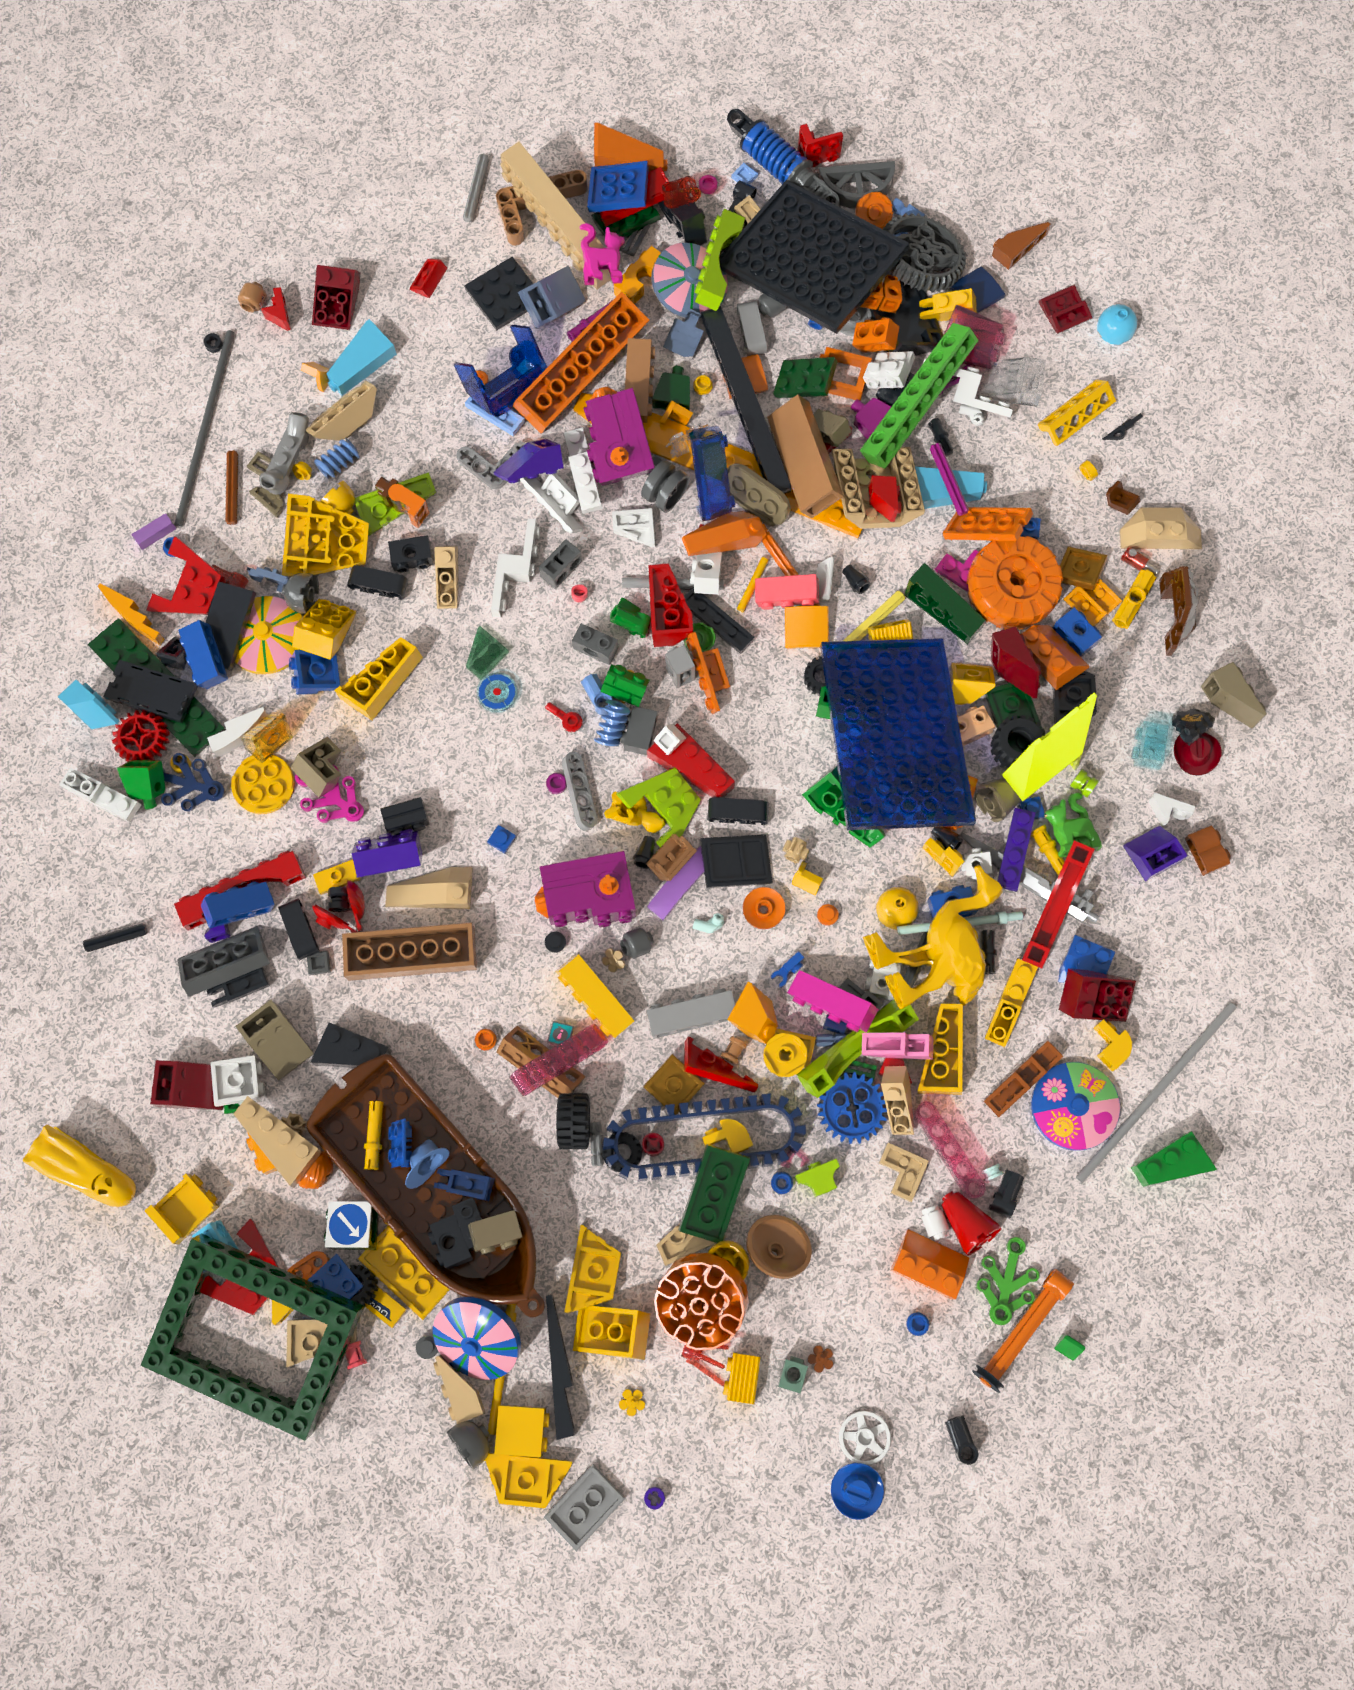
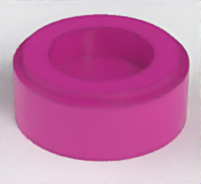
M705 175L700 178L699 190L702 193L709 195L717 190L718 182L714 176Z

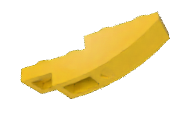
M1016 959L984 1039L1003 1047L1006 1046L1038 967L1021 959Z

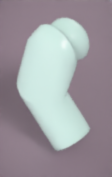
M716 913L708 921L695 919L693 929L713 933L722 928L724 917L722 914Z

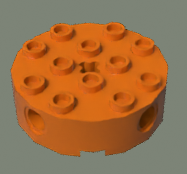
M694 1253L676 1260L659 1283L654 1302L656 1317L665 1333L673 1340L675 1338L680 1343L686 1344V1347L694 1350H712L728 1343L740 1329L746 1315L749 1299L747 1285L733 1265L724 1258L709 1253Z

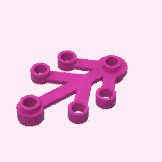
M295 775L296 782L302 787H307V785L297 775ZM346 776L342 780L344 788L347 789L348 802L341 798L339 781L333 790L323 795L325 798L315 800L303 798L300 802L301 808L306 812L315 808L337 805L341 808L331 812L325 809L319 810L317 812V819L321 823H327L329 820L346 818L350 822H357L364 815L363 806L356 802V782L351 776ZM347 781H353L352 785L346 786ZM310 802V806L305 808L304 803ZM352 808H356L354 814L349 813ZM321 814H327L325 819H320Z

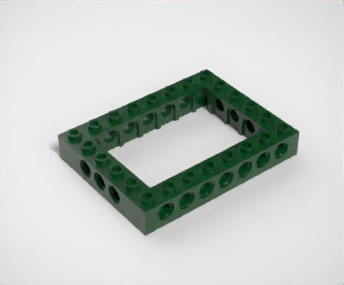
M201 1233L191 1238L140 1366L306 1441L313 1434L365 1306ZM210 1272L327 1324L296 1402L291 1397L286 1398L273 1392V1389L270 1387L266 1389L253 1383L250 1378L244 1379L233 1374L230 1369L225 1370L211 1364L212 1361L200 1359L192 1355L191 1351L185 1352L174 1347L182 1341L185 1335L183 1331L188 1319L193 1315L192 1309L196 1299L202 1293L200 1289L204 1279Z

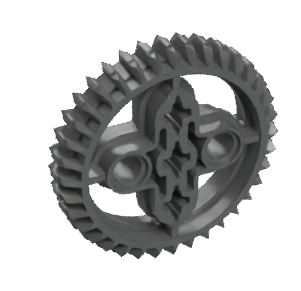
M905 213L903 216L893 217L883 228V230L893 235L901 232H912V235L901 234L898 236V238L909 243L910 249L891 270L892 276H896L898 281H903L904 285L908 284L911 289L915 287L918 291L923 289L925 293L928 290L932 293L935 290L937 292L941 290L946 291L963 274L967 259L965 257L966 252L963 250L964 246L960 244V239H956L957 234H953L952 229H947L946 225L940 224V220L937 222L933 217L930 219L927 218V215L921 216L919 213L916 216L913 213L910 215ZM946 268H951V270L946 273L932 274L933 270L943 271Z

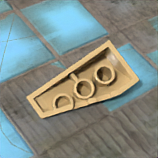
M450 867L388 885L385 907L470 909L473 868Z

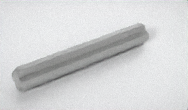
M480 154L477 159L463 214L465 222H473L489 162L486 154Z

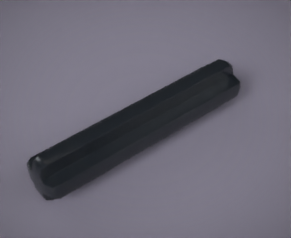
M143 923L84 940L83 947L85 951L91 952L147 934V928Z

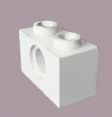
M722 552L697 555V559H693L692 571L695 572H691L690 584L694 585V593L719 594Z

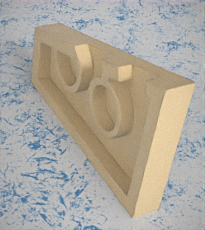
M679 1223L656 1246L664 1265L667 1266L684 1256L715 1244V1242L679 1232Z
M316 1319L287 1320L286 1368L315 1357L327 1324ZM357 1327L350 1344L357 1340Z

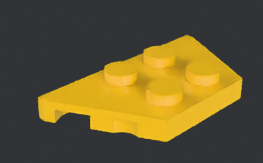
M584 1225L580 1226L565 1313H571L613 1300L621 1253L588 1230Z
M489 1453L484 1460L486 1461L499 1504L535 1508L547 1507L572 1465V1461L497 1455L494 1453Z

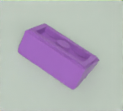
M165 513L131 535L139 547L144 550L176 530V527Z

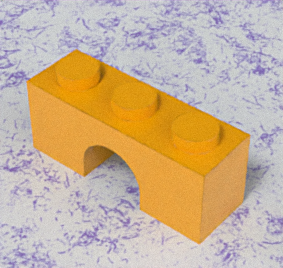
M652 245L647 251L644 250L640 254L639 259L628 266L626 272L622 275V283L614 284V295L617 296L622 291L636 304L644 296V284L639 279L645 276H652L654 263L661 252Z

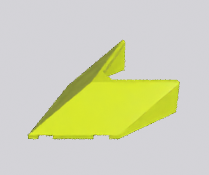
M1095 693L1051 727L1049 733L1035 740L1002 774L1022 801L1030 797L1068 765H1071L1074 770L1078 768L1097 698Z

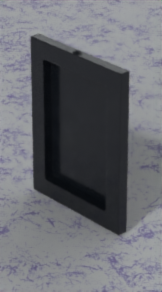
M766 834L700 839L706 888L773 883Z

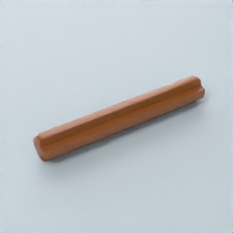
M229 450L226 453L225 521L228 525H236L238 508V453L235 450Z

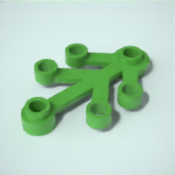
M1014 1237L1007 1241L1006 1249L1009 1255L1004 1278L997 1269L995 1259L992 1256H985L981 1260L982 1267L988 1270L1000 1290L999 1301L990 1289L991 1284L988 1279L982 1278L978 1280L976 1287L979 1291L983 1292L991 1306L989 1310L990 1319L997 1325L1009 1323L1012 1318V1312L1025 1304L1033 1303L1035 1299L1033 1292L1026 1290L1021 1293L1018 1299L1008 1303L1011 1293L1029 1282L1037 1281L1040 1276L1037 1269L1029 1268L1024 1275L1013 1281L1018 1255L1023 1254L1026 1249L1025 1242L1019 1237ZM1013 1242L1019 1245L1017 1251H1013L1011 1248ZM987 1258L992 1260L991 1267H987L984 1264ZM1030 1271L1036 1273L1035 1279L1029 1278L1028 1273ZM981 1281H986L987 1288L984 1290L979 1286ZM1025 1293L1031 1295L1029 1302H1026L1023 1298ZM1002 1309L1004 1311L1003 1318L997 1317V1310Z

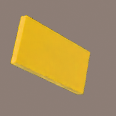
M387 1226L377 1237L376 1250H365L358 1260L415 1314L424 1320L450 1289L431 1276L404 1243L394 1235L393 1230Z

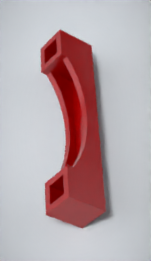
M1074 840L1024 953L1023 961L1041 969L1043 968L1095 850L1094 848Z
M285 851L280 853L278 858L271 861H262L253 869H244L237 876L224 878L213 887L207 886L200 889L199 893L195 895H186L180 898L179 902L174 903L182 926L189 931L207 923L201 903L204 897L212 892H218L219 894L226 892V890L232 887H246L252 882H282L289 886L305 879L306 876L297 855L293 851Z

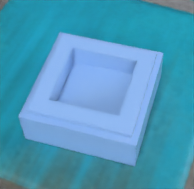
M745 163L731 175V178L736 182L741 180L747 184H751L758 177V173Z

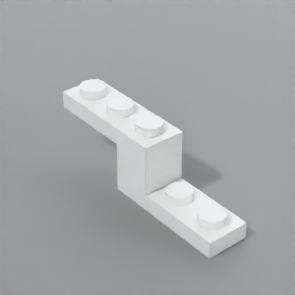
M969 366L967 370L957 369L953 376L960 377L954 396V402L1011 418L1013 409L1009 408V403L999 401L998 404L990 402L991 398L980 396L979 399L975 398L982 374H979V369Z
M583 427L564 432L570 455L568 458L582 513L585 514L603 509L596 485L597 482L592 471L594 469L593 463L589 460L587 453L589 448Z
M528 519L523 556L498 554L491 604L493 617L501 618L502 611L505 612L506 599L503 598L504 593H508L509 581L530 583L531 576L535 575L533 557L537 558L538 546L535 545V541L540 538V527H537L536 519Z

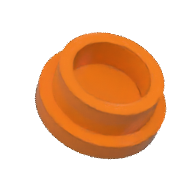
M830 904L821 906L817 912L818 921L825 926L833 925L838 919V910Z
M482 1029L475 1036L476 1046L483 1051L491 1050L496 1045L497 1037L490 1029Z

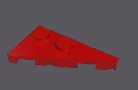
M687 1037L685 1040L684 1072L756 1092L759 1086L752 1078L747 1075L744 1078L732 1071L734 1066L716 1056L708 1048L705 1050L700 1049L692 1043L694 1041L693 1038Z

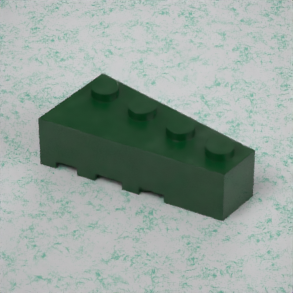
M925 562L909 579L904 596L967 645L983 628L986 620L982 615L975 611Z

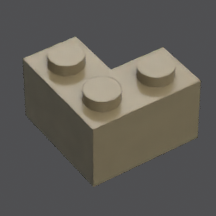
M327 736L298 753L291 769L320 798L335 788L341 776V773L333 766L341 750Z
M515 1210L475 1221L468 1225L475 1252L481 1251L482 1255L495 1251V1248L501 1246L502 1250L514 1247L518 1244L517 1241L522 1238Z

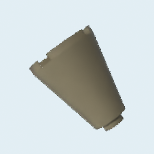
M1004 777L982 783L975 788L977 790L975 800L984 815L988 812L992 817L990 820L993 822L1004 820L1021 801Z

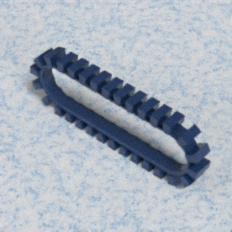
M771 1093L762 1094L759 1097L761 1102L759 1106H757V1095H751L746 1098L748 1107H743V1096L734 1097L732 1100L734 1108L729 1109L730 1098L720 1099L719 1106L721 1110H715L716 1099L707 1100L705 1103L707 1111L702 1112V1101L692 1103L691 1106L694 1113H688V1103H679L678 1110L680 1114L674 1115L675 1104L665 1105L666 1116H660L661 1106H652L650 1109L651 1118H646L647 1107L637 1108L636 1112L639 1119L632 1120L630 1109L621 1112L620 1116L625 1122L621 1127L614 1120L611 1121L607 1131L616 1134L615 1140L604 1137L603 1150L614 1148L615 1154L606 1157V1162L611 1168L619 1161L624 1167L618 1176L626 1180L630 1169L638 1171L637 1182L647 1181L646 1170L652 1169L651 1180L661 1179L660 1168H666L665 1179L675 1178V1166H680L679 1177L689 1176L688 1165H693V1175H696L702 1158L646 1165H634L627 1162L618 1150L620 1134L632 1125L772 1110L780 1113L788 1122L790 1135L787 1143L776 1150L741 1154L750 1158L748 1169L758 1168L759 1162L757 1157H762V1167H770L773 1165L771 1155H776L778 1165L789 1160L784 1151L786 1148L796 1155L803 1144L794 1141L793 1138L794 1135L804 1137L806 1125L795 1126L793 1120L800 1118L803 1114L798 1107L790 1114L784 1109V1106L789 1101L788 1098L781 1095L777 1105L770 1104Z

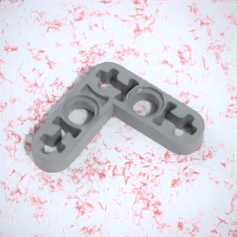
M520 441L514 444L495 466L469 447H461L457 451L456 456L458 463L492 489H500L507 481L499 478V482H493L491 476L497 478L494 475V471L526 443ZM469 454L470 459L473 461L472 464L467 458L463 459L462 455ZM480 464L486 466L483 472H477L475 468Z

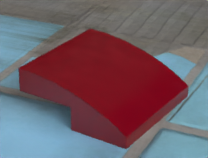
M1075 285L1038 301L1057 334L1093 318L1086 301L1081 300Z

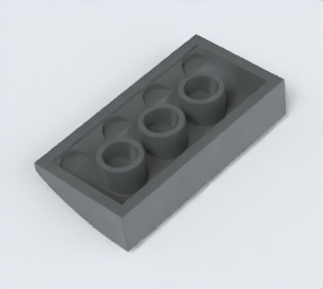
M258 926L177 959L181 985L188 997L270 964L264 940Z

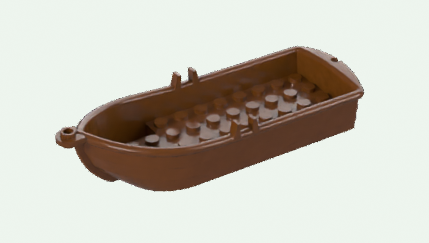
M383 1054L370 1059L341 1077L346 1082V1087L340 1089L335 1083L320 1099L307 1121V1131L381 1216L383 1222L393 1230L394 1235L404 1243L421 1265L438 1282L464 1297L480 1298L492 1304H516L528 1317L533 1318L541 1315L545 1308V1302L534 1289L537 1262L535 1240L528 1217L510 1188L392 1055ZM369 1101L384 1102L380 1138L382 1150H379V1170L364 1169L366 1155L364 1144L367 1143ZM401 1119H406V1121L410 1122L412 1137L406 1139H412V1142H407L406 1146H412V1149H406V1151L413 1152L428 1139L433 1141L438 1148H447L449 1156L438 1167L439 1169L449 1171L453 1169L495 1178L490 1200L474 1198L482 1219L515 1210L522 1238L517 1241L518 1244L504 1250L499 1246L495 1248V1251L483 1255L481 1251L475 1252L474 1250L471 1251L472 1261L451 1270H447L445 1266L441 1267L436 1257V1254L439 1253L437 1244L432 1245L428 1236V1232H431L429 1225L454 1215L452 1206L472 1197L434 1188L435 1182L448 1185L450 1177L437 1174L438 1168L419 1187L407 1188L405 1180L412 1169L411 1165L410 1167L399 1166L391 1168V1163L388 1160V1152L391 1149L388 1130L391 1123ZM446 1239L443 1244L444 1248L451 1249L455 1245V1239ZM531 1301H535L537 1303V1308L535 1310H531L529 1308V1304Z

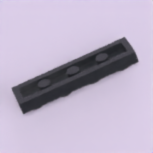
M694 586L684 596L692 614L705 625L712 627L718 636L740 654L754 641L755 637L709 598L702 593H694Z

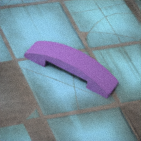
M701 846L696 849L695 854L672 880L667 881L647 906L662 920L669 915L679 900L704 873Z

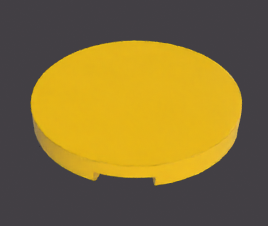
M258 753L247 757L241 762L242 764L237 768L234 776H232L231 789L235 800L242 808L254 814H269L281 809L290 800L295 787L294 774L290 766L280 757L270 753Z

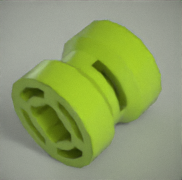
M1081 769L1070 786L1073 789H1079L1082 795L1088 797L1099 780L1095 777H1089L1087 772ZM1088 780V783H1087L1086 786L1083 788L1082 786H1083L1084 783Z

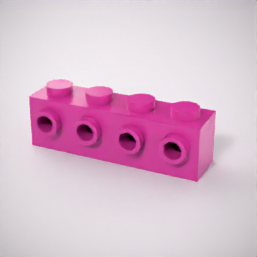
M801 970L798 971L787 992L793 997L792 1001L802 1007L805 1004L811 1006L810 1010L819 1015L826 1013L829 1015L828 1018L838 1024L843 1021L847 1023V1028L857 1033L859 1030L867 1033L879 1010L872 1003Z

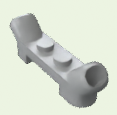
M298 412L289 414L287 428L266 472L262 473L259 477L262 488L272 494H281L286 490L290 482L289 474L301 448L305 449L308 443L309 436L306 429L308 428L309 418L305 414Z

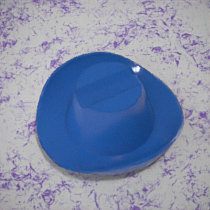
M852 1463L839 1469L833 1477L831 1496L836 1508L843 1515L851 1519L861 1520L870 1517L878 1510L883 1501L884 1486L880 1475L872 1467L861 1463Z

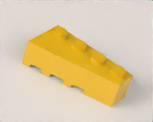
M400 637L381 652L380 657L373 662L370 661L365 665V669L357 675L351 676L345 685L337 687L334 691L342 701L373 721L423 657L417 647Z
M579 954L574 955L555 971L559 975L557 977L559 981L573 991L571 995L579 1004L582 1002L587 1007L585 1012L593 1021L595 1019L601 1024L599 1028L606 1037L611 1035L613 1038H616L634 1022L633 1018Z
M940 1004L932 1035L933 1059H926L918 1094L962 1095L963 1004Z

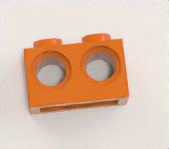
M881 318V320L875 321L865 320L864 322L856 323L852 346L863 353L896 349L899 326L890 318Z

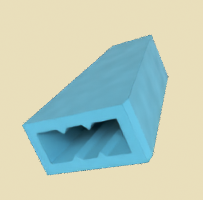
M370 319L365 322L326 373L329 379L328 385L334 393L338 391L343 396L397 355L393 343Z
M915 467L924 509L952 505L953 502L939 470L936 468ZM952 470L965 502L980 500L982 493H986L987 481H984V473Z

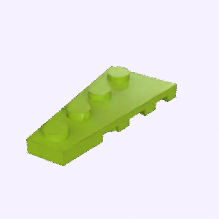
M429 472L399 482L400 485H403L424 500L436 493ZM378 490L355 498V505L360 519L369 523L368 536L404 514V512H397L393 506L391 509L387 507L383 498L378 495Z

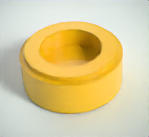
M1086 460L1080 464V471L1087 480L1092 481L1098 477V472L1090 461Z

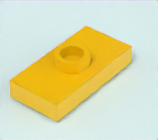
M353 859L313 874L320 895L328 893V889L331 887L346 886L347 880L353 882L361 880L360 877L357 878Z

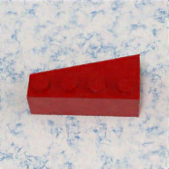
M678 723L674 726L686 739L670 755H667L656 743L647 750V758L657 762L667 770L676 768L686 781L713 798H724L735 788V781Z

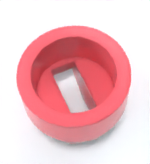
M575 585L571 589V596L575 602H583L588 596V590L584 585Z

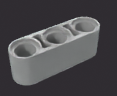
M757 302L737 304V315H740L741 332H744L743 341L745 349H748L747 356L767 353L766 338Z

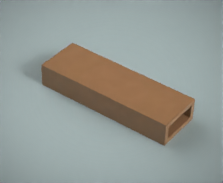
M797 394L767 416L800 512L813 518L843 498L844 495L810 403Z

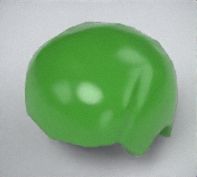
M704 623L693 624V632H696L701 651L710 650L714 646L716 639L713 628ZM685 638L683 641H684L685 647L688 649L687 644H686V640H687L688 638Z

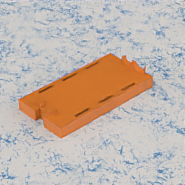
M968 507L969 511L967 514L959 516L957 512L954 514L942 534L944 539L951 541H1017L1023 532L1022 527L1028 524L1033 516L1031 508Z

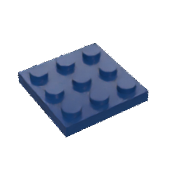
M640 161L591 167L587 204L589 213L646 206L648 162Z

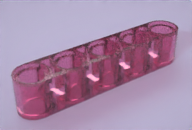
M592 1024L520 1067L509 1078L521 1095L526 1096L600 1051L609 1041L598 1026Z
M921 1102L915 1108L914 1116L960 1190L970 1200L982 1197L985 1193L984 1182L942 1116L931 1102ZM921 1107H926L930 1110L929 1118H924L920 1115ZM933 1126H939L942 1129L941 1137L933 1135ZM945 1145H951L954 1148L953 1156L945 1154ZM958 1164H963L966 1167L967 1172L965 1176L957 1173L956 1167ZM970 1183L978 1186L979 1192L977 1195L969 1192Z

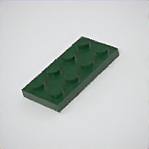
M1011 683L994 687L985 694L996 728L1005 719L1009 718L1010 720L1015 715H1017V718L1025 715V719L1029 720L1031 717L1034 719L1033 722L1035 724L1037 722L1040 723L1031 696ZM1020 736L1008 737L1010 747L1017 752H1024L1029 747L1028 742Z
M706 1144L678 1229L679 1232L715 1243L723 1241L750 1161L748 1156Z

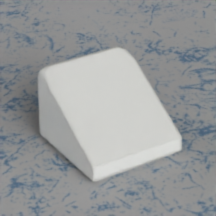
M670 724L662 729L654 742L667 755H670L686 737L673 724Z

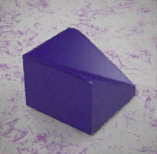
M228 924L210 929L207 928L204 935L205 939L210 943L231 936Z

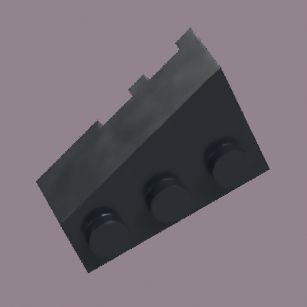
M677 182L672 183L671 185L676 195L659 202V207L669 223H673L677 227L679 232L676 234L678 238L683 237L684 243H693L700 246L707 243L704 226L705 214L703 210L696 206L693 198H689L684 188H681Z
M329 1022L310 1063L315 1066L355 1068L380 1055H391L392 1049Z

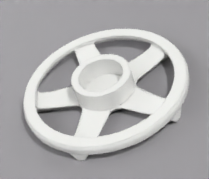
M857 1411L848 1416L842 1423L839 1431V1442L843 1453L851 1461L871 1465L879 1462L887 1454L891 1443V1434L888 1425L879 1415L870 1411ZM863 1415L872 1416L882 1424L869 1429ZM857 1417L858 1431L844 1432L848 1422ZM885 1430L887 1443L883 1450L876 1443L875 1437ZM843 1439L857 1443L854 1456H851L846 1450ZM866 1448H870L879 1455L873 1460H860Z

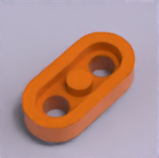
M314 1251L293 1264L287 1272L296 1275L298 1271H301L303 1273L302 1278L308 1280L330 1259L326 1253ZM318 1258L322 1260L320 1267L315 1265V1261Z

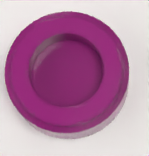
M560 773L549 775L546 780L548 791L552 794L563 793L567 788L565 776Z

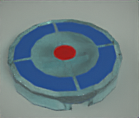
M491 673L480 681L477 687V698L485 710L492 713H502L514 706L518 698V689L515 681L509 675Z

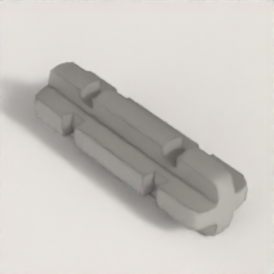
M600 1122L590 1123V1133L592 1134L590 1135L591 1154H593L591 1156L592 1166H602L604 1164L603 1156H601L603 1144L602 1135H600V1132H602Z

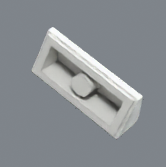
M833 557L820 562L817 567L820 602H828L830 600L834 566Z

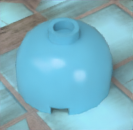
M1116 304L1106 308L1097 322V331L1102 336L1101 338L1115 345L1131 340L1137 329L1135 312L1123 304Z

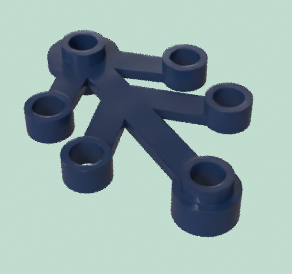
M176 753L172 758L173 763L180 767L185 778L166 773L163 768L164 781L183 786L171 794L165 793L162 795L161 802L165 806H172L177 800L194 790L201 791L202 793L193 799H184L181 802L182 810L190 812L206 800L219 801L224 796L225 789L223 784L212 779L206 768L207 763L203 759H195L192 762V767L195 771L200 772L204 783L196 780L187 763L185 754ZM179 756H182L183 758L181 763H178L177 758ZM199 761L202 762V767L200 769L197 768V763ZM212 787L216 788V793L214 795L211 794ZM167 796L171 797L170 803L166 802ZM189 801L191 807L186 809L185 804Z

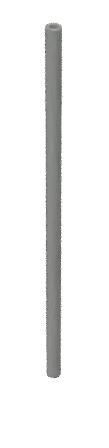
M1230 1002L1076 1176L1081 1183L1089 1177L1235 1011L1237 1007Z

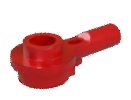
M548 702L545 706V709L562 720L563 728L566 731L576 732L581 728L582 718L578 713H565L551 702Z

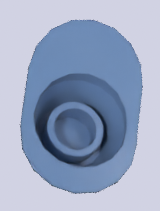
M430 1139L417 1147L412 1152L410 1158L412 1169L405 1180L407 1188H417L429 1179L435 1170L447 1160L449 1156L448 1149L438 1148Z

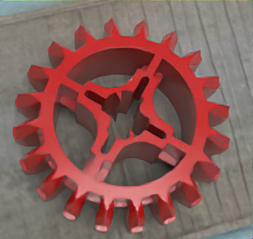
M135 710L133 716L127 713V719L120 718L121 725L115 724V728L118 731L112 732V735L115 737L112 743L116 745L114 747L115 751L127 762L130 760L148 759L155 761V755L162 757V754L159 752L160 750L167 751V747L163 744L170 743V740L167 738L170 732L166 730L167 724L162 722L163 719L160 716L156 717L152 712L148 713L145 710L142 713ZM143 724H151L155 727V730L145 729ZM127 744L136 745L139 751L129 750Z

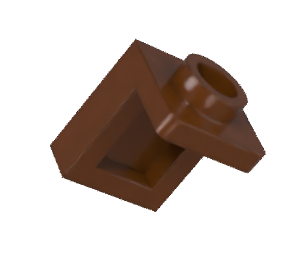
M1117 481L1106 493L1108 506L1126 515H1129L1141 502L1140 496L1123 489L1121 481Z

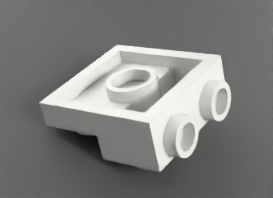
M914 352L877 353L874 362L868 363L863 376L868 389L904 387L915 360Z
M255 1055L211 1062L213 1098L216 1107L236 1103L241 1105L247 1096L255 1102H262L261 1096L265 1095V1086L263 1082L260 1083L259 1075L263 1074V1065L261 1061L258 1062Z

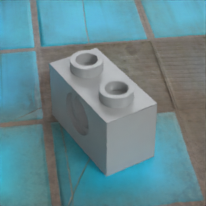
M675 646L669 649L665 654L666 669L676 688L694 681L695 665L685 646Z

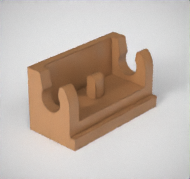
M672 834L646 865L660 880L671 881L697 850L683 836L679 838L676 834Z

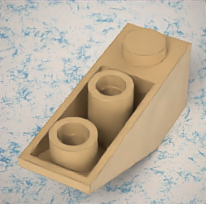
M436 546L434 548L437 609L457 608L458 546Z
M885 1066L881 1086L892 1135H914L911 1085L907 1066Z
M441 1355L436 1356V1362L433 1364L437 1376L441 1375L444 1384L441 1385V1390L444 1398H449L451 1407H448V1411L452 1421L456 1420L458 1424L485 1414L479 1391L447 1363Z

